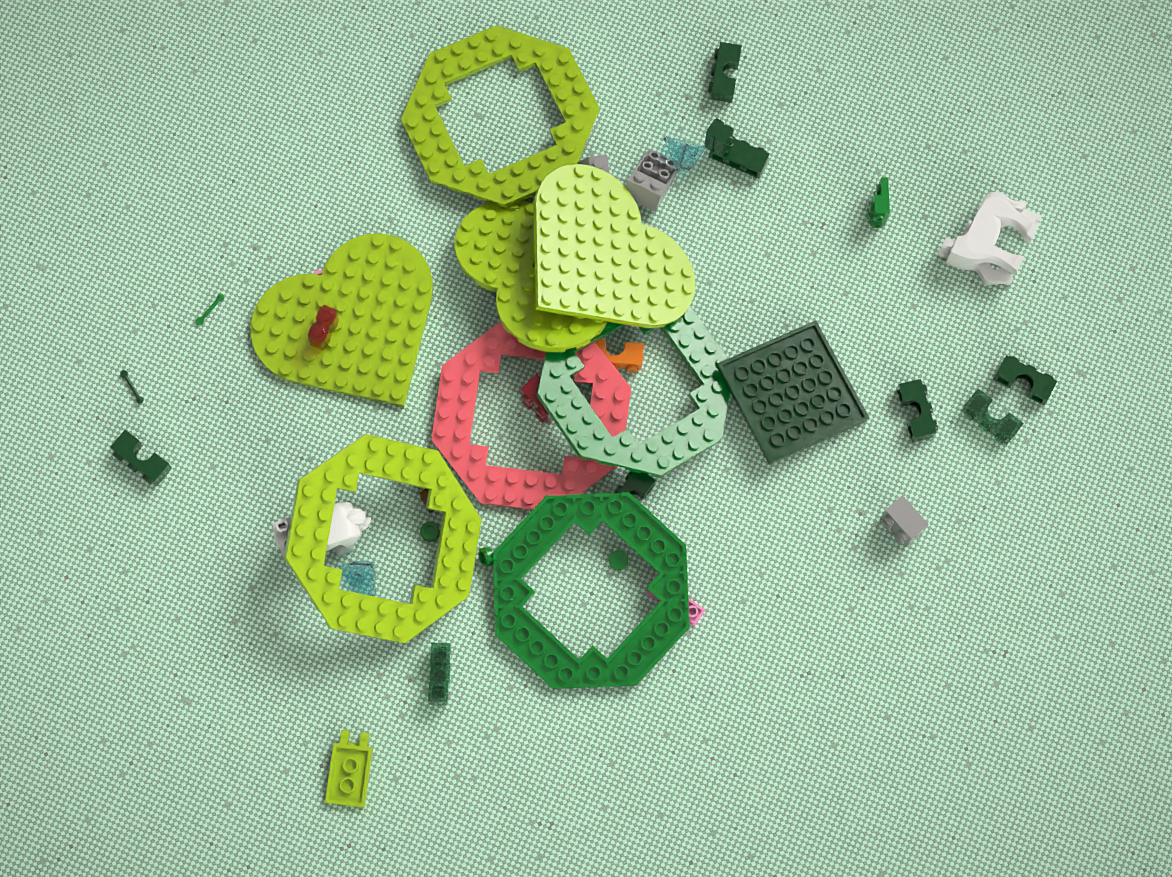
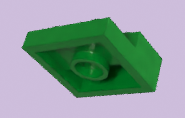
M888 177L880 178L879 184H876V189L873 192V200L869 202V208H867L866 216L867 220H870L872 228L885 226L890 214Z

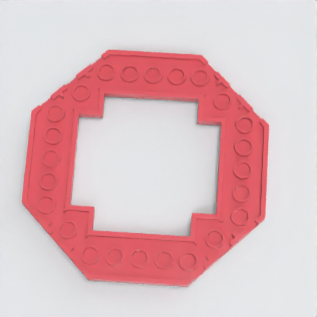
M501 321L442 365L431 440L481 504L533 510L546 495L583 494L588 488L595 485L618 466L612 467L600 464L598 461L584 460L579 457L565 455L562 474L488 466L489 447L470 444L480 372L499 374L501 356L537 360L545 359L546 351L536 350L518 342L515 336L504 329ZM594 342L575 353L585 367L582 371L575 374L574 382L593 385L590 406L611 436L614 437L626 430L631 387Z

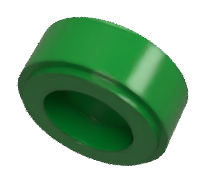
M426 522L421 526L420 534L423 540L433 542L438 539L440 530L436 523Z
M488 546L480 548L478 556L481 564L484 567L493 565V552Z
M616 550L611 553L609 557L611 568L620 571L627 567L628 556L624 551Z

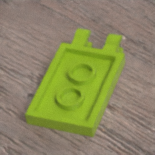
M341 730L340 743H333L325 803L365 808L374 749L368 747L370 734L361 732L360 743L349 742L350 731Z

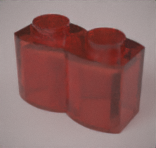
M323 305L318 310L316 322L310 327L308 332L310 345L322 350L328 346L331 333L336 329L339 322L336 309Z

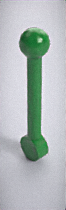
M218 294L217 299L207 311L196 319L198 325H202L206 316L219 301L224 300L223 294Z

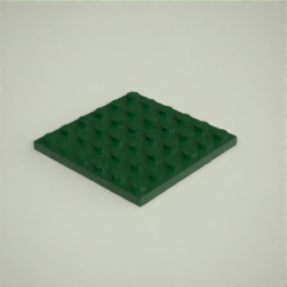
M816 320L721 361L716 365L769 465L870 419Z

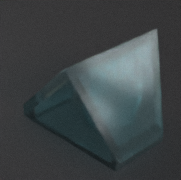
M667 136L663 138L676 171H690L706 149L703 145Z
M354 561L338 566L342 569V573L355 593L375 596L377 576L375 562Z

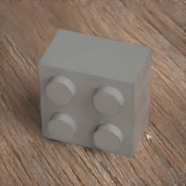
M903 495L890 505L880 518L884 528L888 531L891 530L895 534L894 538L900 545L904 544L905 547L909 546L923 534L929 525Z

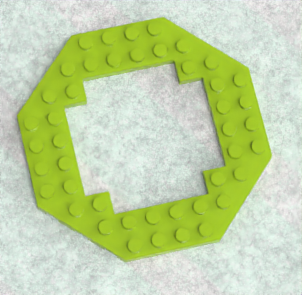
M495 25L429 53L401 117V123L432 184H439L448 187L450 190L462 194L466 193L486 202L491 201L505 208L535 195L543 180L554 170L580 162L587 140H589L596 118H598L600 113V107L569 48ZM511 58L519 73L536 66L565 122L549 129L556 145L492 173L488 172L482 158L464 166L436 109L452 101L446 86Z
M364 434L297 480L284 560L292 568L295 577L310 596L311 602L317 611L321 613L329 629L398 643H407L469 597L482 519L439 451ZM359 474L429 489L426 509L443 512L431 588L413 585L410 604L340 590L342 569L324 566L337 489L356 492Z

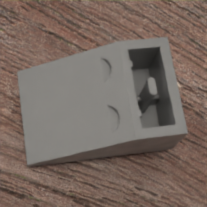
M648 149L627 180L625 187L631 193L636 203L656 212L682 164Z

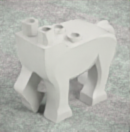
M1001 192L988 193L984 197L974 220H969L963 235L958 236L956 241L946 237L938 256L947 259L946 264L953 267L976 271L985 285H1010L1013 281L1010 273L1014 276L1016 275L1024 256L1011 254L995 246L1000 229L1011 226L1021 233L1024 241L1030 244L1042 215L1025 209L1026 201L1011 200ZM990 263L995 264V265H998V266H1000L1001 268H1000V269H997V270H993V269L991 268V264H990Z
M349 502L335 503L326 551L334 548L337 557L353 552L354 544L361 537V531L365 530L371 523V517H366V512L362 511L359 507H353ZM291 517L272 523L275 532L274 539L283 557Z

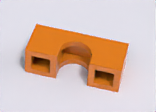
M599 339L595 342L617 370L622 368L633 373L642 370L644 343L625 342V348L621 354L611 355L606 350V340Z

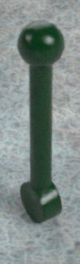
M122 370L120 375L122 378H125L135 394L137 403H143L144 398L138 394L128 377V372Z

